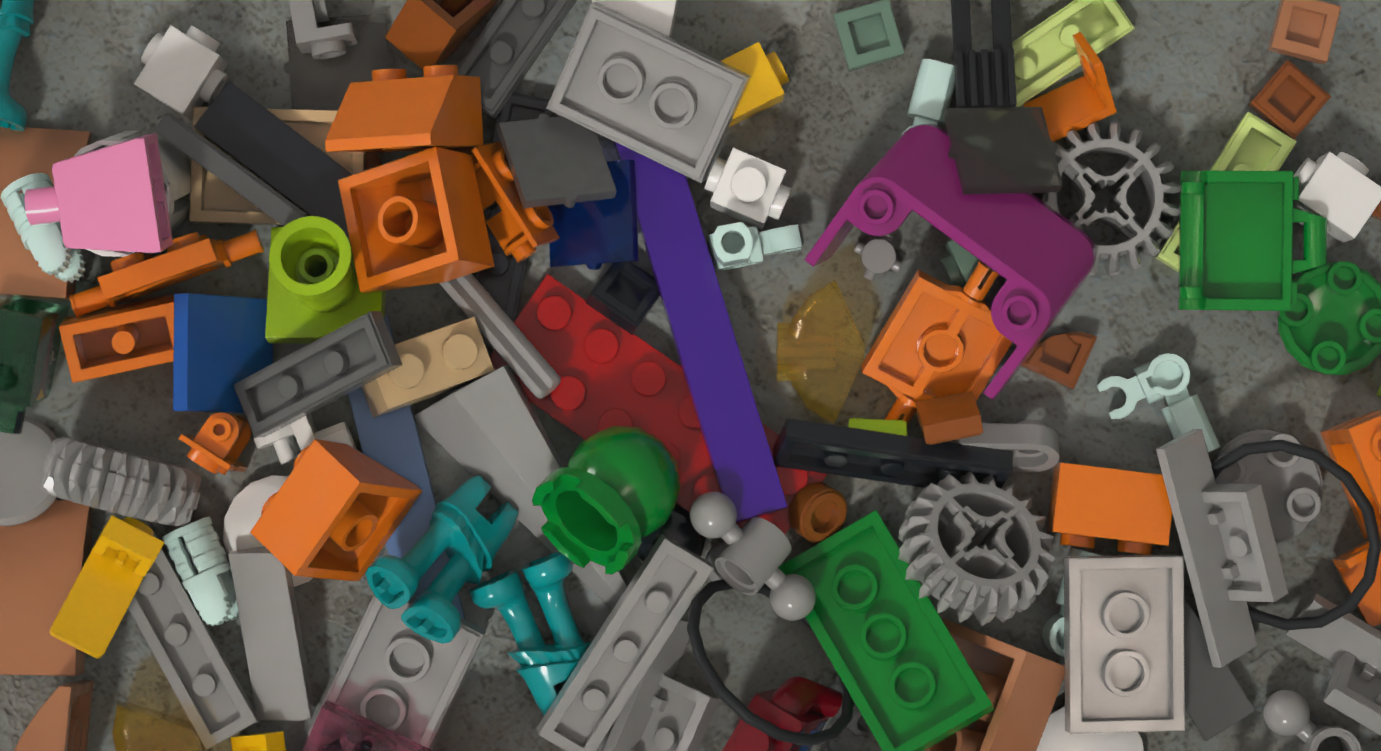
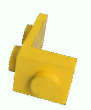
M111 515L49 630L51 636L98 659L103 656L144 576L155 562L164 544L163 541L154 537V531L149 526L133 518L124 517L121 520Z

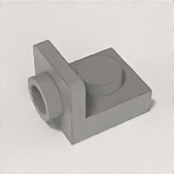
M288 0L296 44L302 54L312 53L313 59L335 58L347 53L346 46L358 44L356 31L352 23L320 27V22L330 21L327 0Z

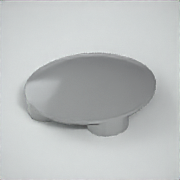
M1254 430L1243 433L1225 444L1217 453L1211 465L1214 461L1246 443L1282 439L1305 445L1293 436L1283 432ZM1281 451L1251 454L1222 470L1215 480L1216 484H1261L1276 543L1286 541L1298 535L1320 512L1323 481L1320 468L1313 460Z

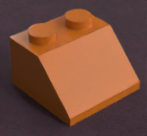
M458 65L424 66L423 77L407 78L406 69L372 70V81L352 82L349 84L325 139L326 152L384 153L427 150L435 146L445 149L482 146L484 144L480 77L458 75Z
M435 146L338 180L360 292L371 293L443 283L494 267L472 155Z
M314 439L311 445L303 449L296 457L293 465L294 469L279 491L274 493L265 502L261 511L262 515L250 533L294 576L359 582L420 496L422 490L416 484L347 444Z

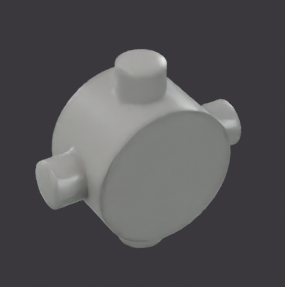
M890 234L883 235L880 239L871 240L866 245L859 241L857 242L854 252L861 255L860 260L865 269L863 274L865 279L873 281L876 275L884 274L890 269L896 272L900 270L902 262L896 259L895 249L891 245L893 236Z

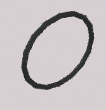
M1282 439L1243 444L1213 462L1211 466L1215 480L1222 470L1251 454L1281 451L1313 460L1343 482L1362 511L1369 541L1364 576L1344 603L1320 616L1290 619L1256 610L1248 605L1251 620L1282 630L1322 628L1352 612L1375 582L1381 551V540L1372 504L1352 474L1320 450Z
M723 579L709 582L691 601L687 632L695 661L716 695L744 722L778 741L810 747L837 739L852 720L854 701L840 677L843 689L841 715L830 729L813 734H805L777 727L751 712L725 687L706 656L699 625L702 606L716 592L734 588ZM764 584L757 593L769 598L771 589ZM805 617L800 619L807 627H809L812 630Z

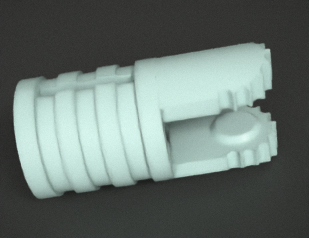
M34 173L9 184L2 191L0 198L7 208L11 220L14 222L17 233L21 236L25 249L32 252L35 261L39 262L38 266L42 268L41 271L49 275L54 274L56 278L64 282L69 281L73 283L74 280L79 281V278L84 276L83 272L86 270L84 264L86 262L83 261L84 256L80 254V249L65 247L60 222L31 225L27 219L24 202L25 192L27 189L53 187L49 175Z
M209 516L176 529L163 536L162 539L169 549L168 553L176 565L175 569L178 575L181 576L182 585L185 590H188L196 610H199V616L202 617V621H205L206 625L211 624V626L223 624L224 621L237 619L239 612L230 561L228 562L225 556L226 552L224 547H221L220 538L217 532L214 531L213 523Z

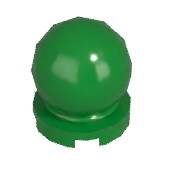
M612 426L597 432L579 444L567 467H561L553 471L536 487L532 503L533 506H541L548 520L541 527L544 535L560 553L582 568L592 561L605 566V574L612 575L622 570L637 554L642 543L641 538L664 525L674 510L681 489L678 463L661 440L640 427Z

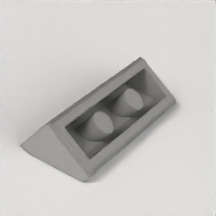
M265 546L230 551L228 555L256 714L260 720L302 721L312 719L315 706L292 573Z

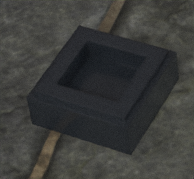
M619 254L591 291L585 303L633 335L660 298V293L654 277Z

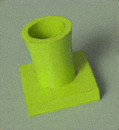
M306 216L295 219L284 227H271L265 338L269 343L310 344L370 311H381L385 319L386 290L371 293L360 292L349 240L337 224L323 217Z

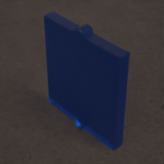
M635 160L607 162L617 190L615 198L576 202L572 208H568L564 204L548 206L554 219L552 226L560 237L556 241L549 243L550 267L587 265L588 269L599 270L602 264L639 261Z

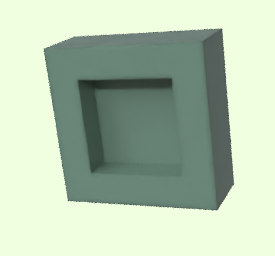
M881 0L833 14L834 25L848 72L904 56L903 46L889 0Z
M951 240L943 246L947 256L939 261L949 285L964 288L978 265L979 259Z

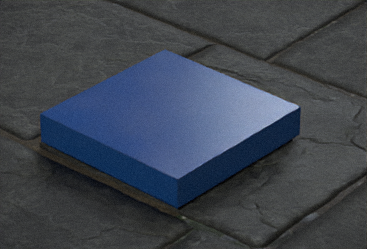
M193 293L174 294L173 411L245 414L233 385L273 364V343H269L265 338L267 299Z

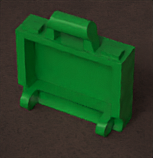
M1180 171L1179 310L1291 311V305H1297V282H1292V274L1327 264V218L1293 208V200H1299V177H1293L1294 171ZM1293 222H1304L1303 260H1292Z

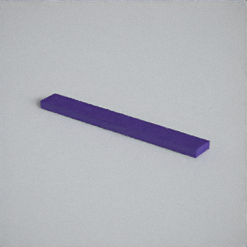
M613 141L720 493L725 494L733 501L737 511L736 523L750 520L752 517H760L787 508V503L686 176Z

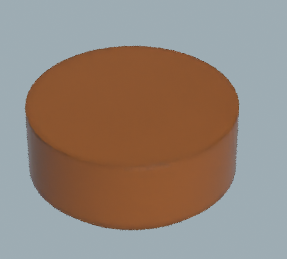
M810 483L803 487L792 500L789 508L790 526L796 533L808 541L820 543L836 534L843 526L847 515L846 500L839 491L826 483Z

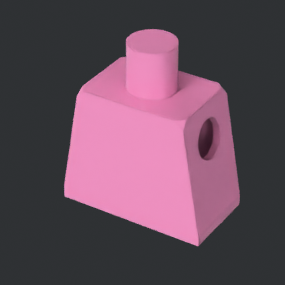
M157 133L146 134L56 162L52 166L53 187L27 189L25 192V211L29 223L37 225L60 222L63 243L66 248L155 253L161 252L173 245Z

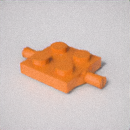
M254 229L251 232L224 241L223 239L214 240L207 238L206 234L199 236L198 232H194L173 239V245L167 248L168 253L154 258L152 254L144 255L143 252L121 257L109 263L112 269L111 273L97 277L100 285L69 295L71 306L77 318H80L82 315L108 306L111 308L117 307V302H127L214 270L230 267L235 261L265 252L257 229Z
M981 260L978 261V265L964 288L947 285L921 270H917L861 364L863 374L888 386L895 396L898 397L884 420L907 421L908 425L916 412L915 402L969 391H972L975 401H977L1005 356L1012 342L995 327L991 316V306L984 299L995 279L1000 274Z

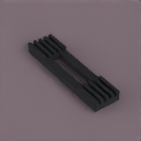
M951 0L957 112L1015 110L1017 102L1010 0H991L994 51L988 52V49H981V52L972 50L970 0Z

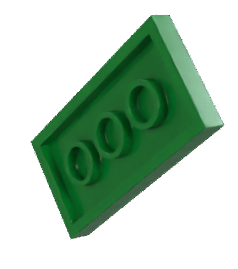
M877 510L778 568L785 575H801L807 578L813 585L816 593V602L813 610L805 618L882 751H925L995 709L941 617L937 614L929 597L919 599L920 582L905 580L906 569L909 564L898 559L900 554L899 547Z

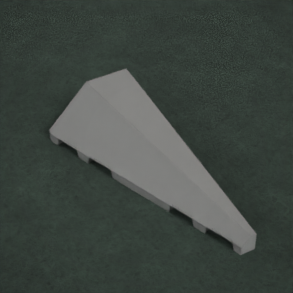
M509 365L489 373L414 415L418 424L473 477L479 475L491 485L489 492L500 503L504 504L508 501L519 512L517 519L553 553L558 552L557 548L544 535L541 529L548 520L541 506H533L532 498L536 487L550 473L561 467H567V465H563L517 376ZM592 561L584 568L574 563L572 572L613 610L629 585L623 569L610 575L605 574V566Z

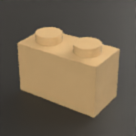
M475 317L395 344L403 365L362 386V390L373 418L471 384L495 371Z

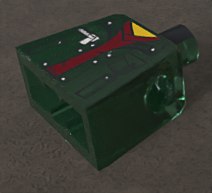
M6 297L0 300V432L10 434L22 433L26 407H31L48 397L62 341L59 325L68 315V306L31 298ZM13 367L16 369L18 376L14 373Z

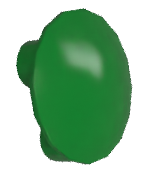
M1349 261L1327 262L1325 265L1302 271L1292 281L1297 282V305H1291V311H1278V332L1286 351L1303 367L1322 375H1347L1367 367L1381 353V284L1368 271L1359 268L1356 264Z

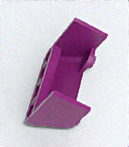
M934 124L917 125L905 131L855 187L804 260L814 267L832 258L854 226L873 236L890 234L905 222L913 210L996 271L1007 281L993 300L991 307L992 320L997 330L1017 345V347L983 392L993 400L1008 385L1092 271L1096 262L1095 245L1083 230L945 129Z

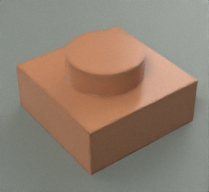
M1280 0L1268 51L1321 65L1325 64L1329 57L1341 6L1319 0Z

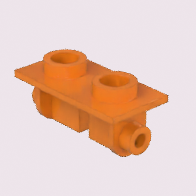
M498 141L472 149V160L483 211L496 202L502 210L487 220L486 224L506 256L512 254L517 263L534 254L537 251L535 247L559 239V235L552 226L554 223L552 213L547 206L523 208L501 143Z
M223 412L215 413L205 421L196 436L181 434L178 438L192 447L186 456L213 474L219 472L226 475L227 471L245 472L248 468L238 461L252 436L249 423L242 416Z

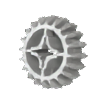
M1095 122L1085 127L1084 142H1082L1075 130L1067 133V136L1064 137V142L1068 148L1067 151L1056 142L1046 145L1045 151L1054 161V164L1036 159L1031 166V169L1036 174L1044 177L1045 181H1028L1025 184V189L1033 195L1041 196V200L1060 214L1057 205V188L1060 177L1064 173L1071 180L1069 185L1075 190L1079 200L1078 208L1073 216L1069 218V221L1081 230H1084L1094 222L1106 223L1115 231L1120 230L1129 239L1116 245L1094 244L1096 262L1088 276L1096 274L1099 260H1104L1105 271L1109 277L1118 275L1120 271L1119 257L1121 256L1131 270L1141 267V258L1137 248L1146 255L1155 257L1160 252L1158 244L1151 238V235L1168 239L1174 232L1169 225L1160 221V217L1172 218L1180 214L1179 206L1163 202L1164 197L1180 192L1179 183L1162 184L1160 177L1174 169L1172 162L1165 161L1155 167L1150 159L1160 151L1161 146L1154 142L1141 152L1136 148L1142 138V131L1134 129L1127 136L1125 142L1119 141L1121 127L1118 122L1109 124L1105 139H1101L1099 127ZM1091 154H1106L1117 157L1126 162V164L1114 175L1102 176L1095 173L1089 166L1084 168L1076 159ZM1138 176L1143 182L1147 196L1146 214L1141 225L1134 219L1136 214L1130 209L1126 199L1128 188ZM1118 180H1121V185L1112 192L1114 195L1109 200L1110 206L1114 209L1112 213H1108L1105 207L1099 212L1094 211L1086 219H1083V214L1092 206L1090 203L1096 197L1091 187L1097 185L1099 192L1104 187L1110 188Z
M68 437L53 440L50 453L46 454L42 469L44 476L41 486L52 496L111 513L176 527L190 523L193 509H197L201 494L198 490L202 478L195 470L151 457Z
M971 471L962 475L959 481L949 474L942 481L940 480L937 485L931 483L929 486H926L921 491L917 500L912 501L906 510L905 521L899 528L898 539L903 544L899 549L898 559L910 564L906 569L905 580L921 581L923 584L919 589V599L932 595L939 600L937 603V614L951 607L956 609L959 623L968 620L972 613H974L981 626L990 623L995 616L1004 623L1012 618L1017 611L1021 613L1023 610H1027L1036 599L1035 596L1040 595L1046 587L1047 579L1049 578L1047 574L1053 568V561L1055 559L1049 553L1054 537L1041 532L1045 527L1046 516H1035L1029 512L1032 508L1033 498L1019 501L1013 496L1014 483L1002 490L996 487L993 475L984 478L981 483H978Z

